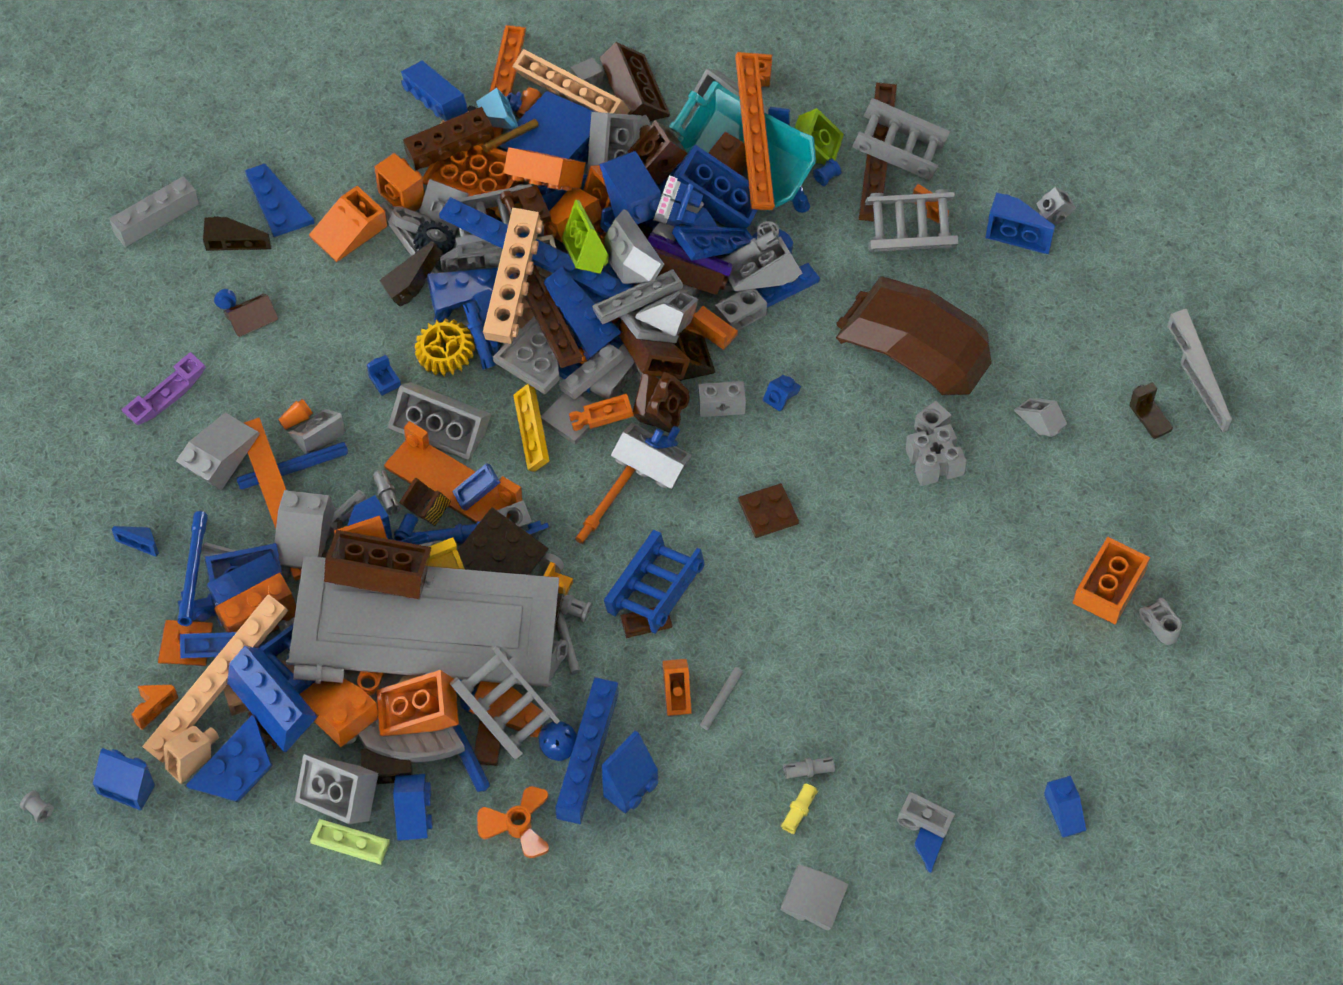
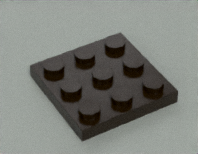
M491 507L457 551L465 570L530 575L549 548Z

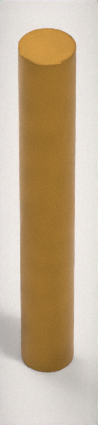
M533 119L482 144L483 150L488 152L538 127V121Z

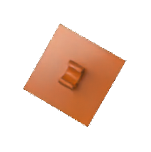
M166 620L158 663L206 666L207 657L180 658V634L212 633L213 623L192 621L191 625L182 626L177 620Z

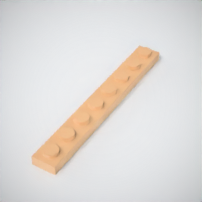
M268 594L142 747L163 763L165 761L164 743L194 726L228 685L229 663L245 645L258 648L289 610Z

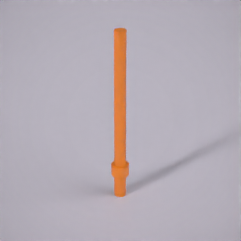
M629 465L625 468L594 513L589 515L584 521V527L575 538L577 542L583 544L591 531L594 532L600 524L599 520L636 469Z

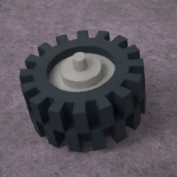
M425 221L424 224L421 223L418 227L413 244H415L414 248L419 251L433 241L443 252L442 255L453 249L456 236L453 234L452 229L448 230L449 227L447 225L441 226V222L435 224V221H431V223Z

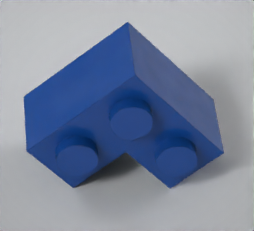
M425 774L395 776L393 797L397 841L428 838V829H433L432 814H427L426 806L431 805V783L426 782Z

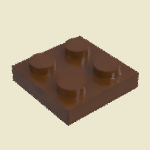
M782 483L738 497L739 504L755 538L799 524V519Z

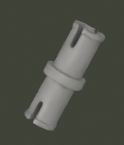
M381 470L382 477L380 471H377L373 474V479L378 488V497L383 501L387 514L392 515L391 508L394 514L401 510L395 496L396 489L391 485L385 470Z
M317 664V666L294 665L293 680L316 681L317 684H321V681L343 683L344 667H322V664Z
M832 756L815 760L805 758L802 762L783 764L785 779L801 776L811 778L814 774L835 771Z

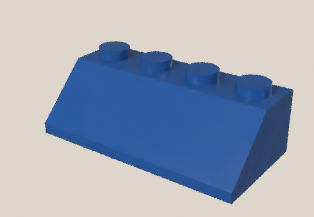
M694 145L673 177L678 178L677 181L683 184L694 185L693 190L703 194V207L718 222L730 228H747L757 212L756 209L751 208L749 181L697 145Z
M245 645L229 663L227 684L282 751L287 752L318 716L262 649Z

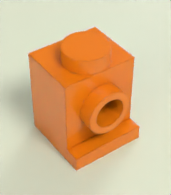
M758 54L761 87H770L772 55Z

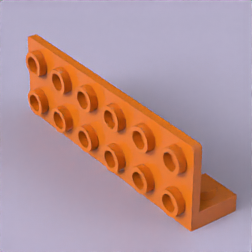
M410 421L404 426L406 440L384 464L385 469L410 484L416 477L432 490L441 492L451 500L448 507L475 523L481 521L491 507L499 510L522 501L521 487L502 476L499 479L500 484L467 511L463 510L452 491L476 471L430 445L428 432ZM507 513L506 517L509 519L511 515Z

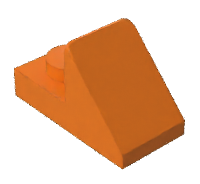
M173 685L138 686L139 693L146 702L139 704L132 713L135 724L143 730L176 701L178 695Z

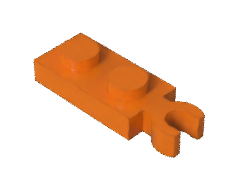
M627 394L583 406L584 412L573 411L569 413L570 421L578 420L572 423L574 431L582 429L587 424L592 429L634 416Z

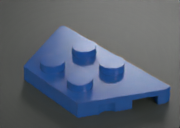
M251 715L186 786L192 790L239 802L273 766L270 756L267 754L266 745L261 736L257 719Z

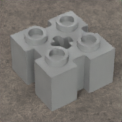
M951 424L933 428V434L927 435L925 431L907 435L905 449L911 464L916 463L915 474L920 486L938 482L939 476L945 475L946 479H951L964 475L967 461L961 447H956L957 437Z

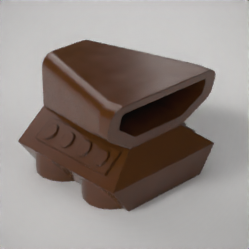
M666 372L663 373L660 379L654 375L642 374L633 408V415L639 422L656 426L669 433L673 426H679L681 421L680 413L689 404L690 391L675 376Z

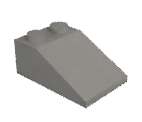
M778 237L779 243L765 249L763 254H756L732 268L730 275L727 277L735 291L785 285L795 281L799 275L803 274L781 237Z
M224 413L188 442L176 462L222 491L260 433L231 415Z
M284 490L278 509L274 542L277 545L282 567L302 569L304 556H322L335 512V507L329 495Z
M308 753L303 754L295 801L347 824L369 821L378 773L358 765Z

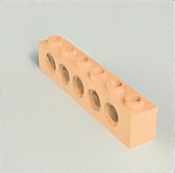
M525 49L522 50L512 66L523 78L592 111L615 114H628L630 111L621 99Z
M512 208L483 329L485 340L512 344L513 337L518 335L519 324H517L518 316H522L524 310L522 298L523 295H527L529 283L526 281L528 275H532L534 262H531L533 254H537L538 241L536 239L543 229V221L540 220L539 212ZM523 232L529 233V235L525 238L519 237V235ZM517 253H524L522 258L514 257ZM513 273L520 274L516 279L509 278ZM507 294L515 295L511 300L504 299ZM504 314L510 316L506 321L499 320Z

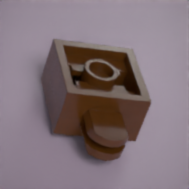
M657 120L650 126L644 125L640 128L639 139L627 151L628 153L637 152L654 182L658 185L668 178L670 173L688 154L675 134Z

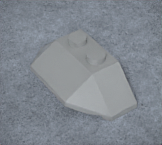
M623 209L605 235V249L609 255L608 262L623 284L654 282L664 263L629 212Z

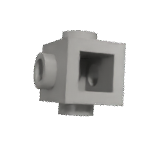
M1056 187L1046 193L1036 203L1040 209L1039 214L1054 224L1063 222L1076 209L1068 193Z

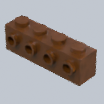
M479 107L403 139L405 151L416 171L421 168H427L440 160H446L457 153L465 152L471 147L486 143L494 138V133L486 113L482 107Z

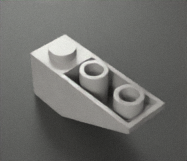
M454 248L440 257L442 271L455 272L459 269L469 268L475 270L485 266L499 267L503 249L497 248L458 257L457 250Z

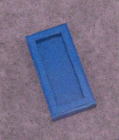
M486 463L452 492L461 508L467 511L501 482L492 466Z

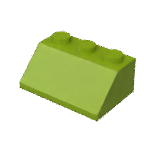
M575 199L562 235V241L577 269L601 274L603 267L608 263L609 255L580 200Z

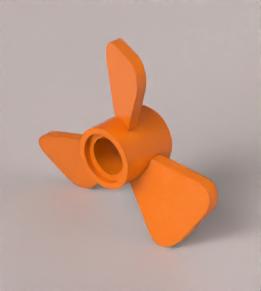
M533 786L526 788L523 792L521 805L510 808L506 814L487 807L480 808L477 813L478 835L482 839H489L508 831L512 837L520 838L522 851L526 857L535 858L548 853V843L531 830V814L547 801L548 792ZM516 820L525 821L521 825L513 824V822Z

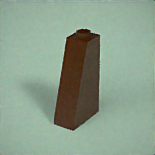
M653 247L664 263L658 276L673 269L684 285L716 295L719 289L724 290L728 280L724 274Z
M621 321L619 326L621 334L619 337L642 374L662 377L663 373L666 372L677 379L683 380L690 362L689 357L671 342L637 339L624 321Z

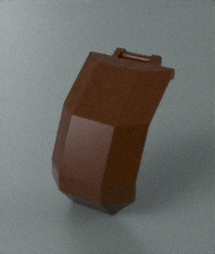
M884 276L877 280L869 292L860 291L856 296V301L845 316L840 317L836 323L837 327L841 329L836 339L841 344L848 342L886 354L931 383L941 395L971 394L992 363L988 332L976 319L930 290Z

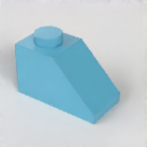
M495 88L476 101L478 108H483L492 127L506 129L518 127L508 98L498 88Z

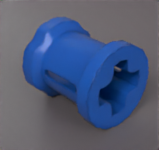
M833 159L827 160L826 165L813 171L815 180L822 186H826L831 178L834 176L838 177L841 174L839 164Z

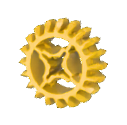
M445 318L440 323L436 319L435 325L428 323L427 330L421 329L422 335L417 336V343H415L414 348L419 364L427 372L432 371L435 376L441 372L445 377L447 372L454 375V370L462 371V365L469 366L468 359H473V351H475L474 338L471 335L470 329L468 327L465 328L462 322L457 323L453 319L449 323L448 319ZM443 343L446 344V352L444 351Z

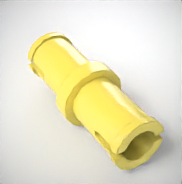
M809 784L803 785L797 799L792 801L789 806L790 811L781 824L782 829L795 834L803 816H807L809 813L808 808L818 793L815 787Z

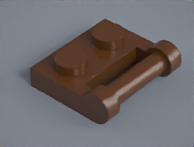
M537 185L514 192L504 191L500 194L501 202L506 205L510 216L512 208H516L514 203L519 201L522 209L539 212L540 220L543 221V224L551 222V215Z

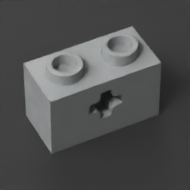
M744 381L698 384L700 417L745 414L746 397Z

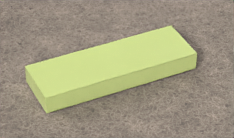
M319 819L310 840L311 844L378 864H382L390 844L389 839Z

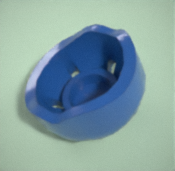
M553 721L542 728L539 735V746L548 758L562 761L571 756L577 735L571 725L562 721L556 724Z

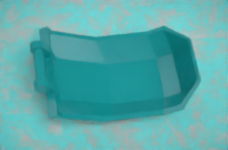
M715 81L711 83L703 97L691 90L688 95L689 99L676 120L669 125V128L679 135L678 140L687 153H689L694 145L708 153L724 132L729 133L744 143L740 97ZM696 103L699 104L685 129H683L681 126ZM764 112L775 206L773 209L791 202L816 162L815 144L813 136L803 133Z

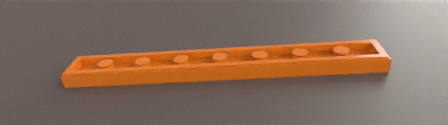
M505 25L490 92L498 88L506 97L509 93H512L517 72L512 66L522 51L526 27ZM493 127V139L502 135L503 128Z
M737 52L735 59L751 208L756 210H773L775 206L758 53Z
M256 418L244 422V424L260 433L249 449L248 455L276 528L278 509L286 487L261 420ZM290 568L294 580H299L302 569Z

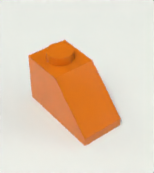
M687 659L662 661L667 716L692 714Z

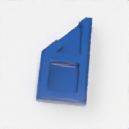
M921 827L915 841V848L921 855L927 871L932 872L944 838Z

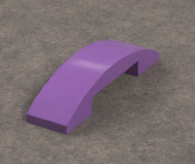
M191 352L173 366L175 372L144 398L138 395L122 409V412L136 425L151 420L181 398L193 386L206 368L205 365Z

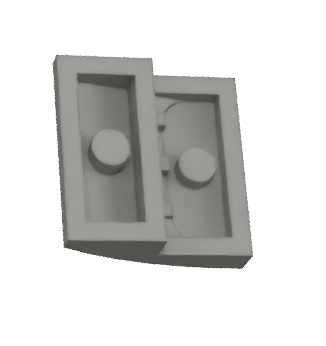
M798 865L780 910L798 920L803 921L806 919L825 930H830L848 884L821 871Z

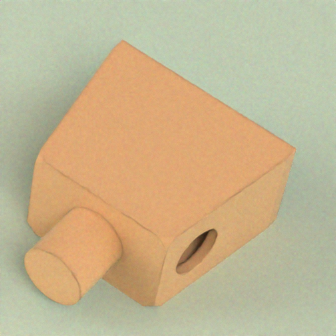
M192 726L164 743L165 769L180 784L185 782L211 759V745L219 739L218 733L212 727L202 732L196 726Z

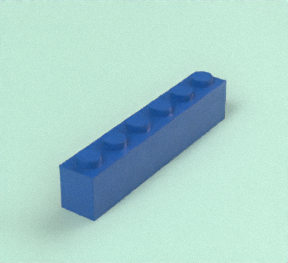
M594 677L556 804V818L559 820L581 825L618 699V682Z

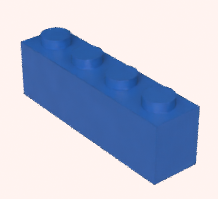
M420 61L401 71L404 89L407 92H411L416 100L423 102L427 109L430 108L437 117L442 118L445 122L468 112L464 94L424 61Z

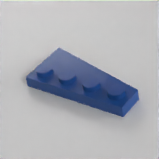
M675 226L672 231L673 236L692 261L732 253L751 243L750 240L753 239L746 228Z
M562 267L545 279L544 284L556 306L561 309L564 315L563 318L566 324L570 325L578 345L580 344L584 350V356L587 361L620 336L621 331L612 321L605 324L601 323L593 311L592 306L595 303Z

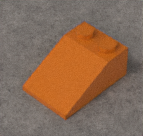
M438 670L378 689L377 704L380 735L392 736L439 731L458 725L456 691L450 685L454 678L442 670Z
M344 678L343 683L321 681V684H317L315 682L299 694L318 716L314 722L340 747L344 746L378 719L377 703L360 687Z

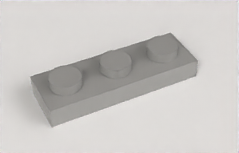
M608 344L563 380L559 387L562 392L575 400L624 360L625 357L620 350Z

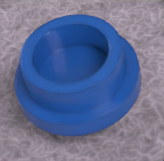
M229 289L220 290L214 297V303L221 309H229L235 306L237 302L234 292Z

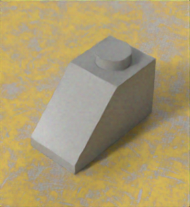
M1029 398L1014 409L1039 435L1055 436L1060 433L1061 428L1067 425L1057 401Z

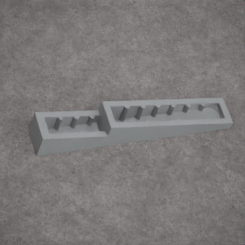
M1187 309L1172 313L1167 326L1183 351L1180 363L1222 432H1226L1229 429L1232 418Z

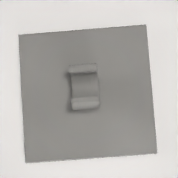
M429 179L419 213L427 216L431 221H435V224L441 222V226L447 225L449 227L448 230L452 229L453 234L456 235L459 227L440 219L439 213L450 197L464 198L468 197L469 194Z

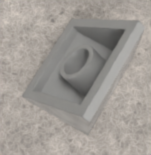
M324 409L287 433L300 449L307 454L319 450L345 434V429L340 412Z

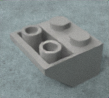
M678 290L647 304L636 314L635 318L641 320L646 326H654L664 334L676 337L691 323L699 299Z

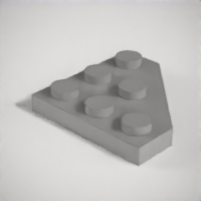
M535 316L518 331L517 337H513L512 344L506 343L493 356L494 363L543 394H546L560 380L558 361Z

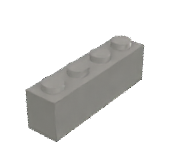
M184 176L109 218L114 234L127 247L198 206L196 190Z

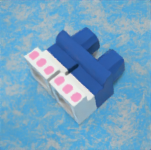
M669 175L653 220L674 227L680 226V224L693 226L697 213L686 210V207L689 204L699 208L703 194L693 190L694 185L683 184L677 181L678 178Z

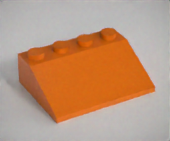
M482 143L471 147L465 152L452 155L446 160H440L431 164L423 176L424 185H428L429 179L466 192L469 196L513 188L524 182L512 180V175L504 174L507 157L506 151L494 148L485 152L482 148ZM496 206V207H491V208H489V209H492V210H495V211H496L497 208H498V206Z

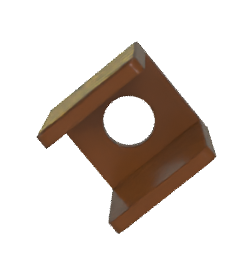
M415 477L399 503L410 512L436 526L451 500L441 492L432 490ZM430 500V502L425 508V503Z

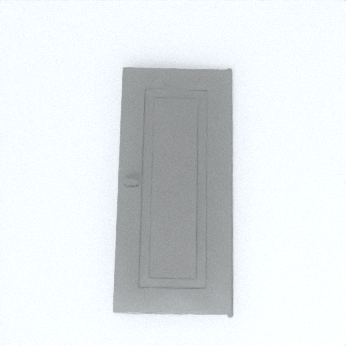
M303 557L289 659L286 660L287 665L317 666V664H322V667H344V670L422 676L442 670L454 679L458 677V679L467 680L496 655L491 649L495 645L498 649L502 646L512 657L509 659V662L529 685L544 687L552 685L549 679L559 577L428 566L420 599L324 582L326 558ZM502 662L481 681L501 683L512 672Z

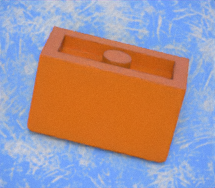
M704 306L697 313L694 312L692 321L689 326L723 350L738 335V330Z

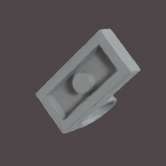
M909 792L897 821L901 826L910 830L917 831L922 827L944 838L955 813Z

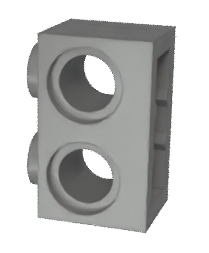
M756 289L737 291L736 294L727 299L720 300L715 305V315L736 330L746 327L767 314V302Z

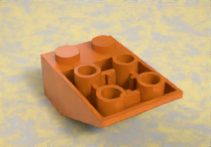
M356 186L337 200L312 230L309 237L331 258L338 262L387 227L385 210L361 188Z

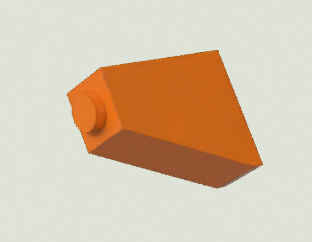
M572 187V191H567L549 211L551 222L546 223L548 235L553 234L555 239L563 242L562 235L575 199L580 200L592 224L600 220L602 210L596 197L580 188Z

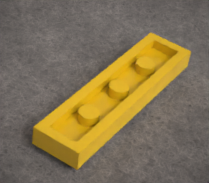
M527 384L513 394L527 469L535 472L550 460L536 389Z

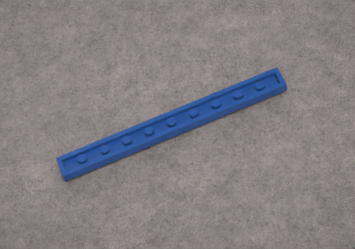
M452 197L449 198L439 213L440 219L503 249L508 229L507 224ZM521 233L519 235V237L525 238L528 236V234ZM536 239L538 241L537 254H533L531 262L551 273L562 267L580 287L604 299L634 287L630 284H623L620 279L603 271L600 274L577 269L569 254ZM520 252L515 255L522 258L524 253Z

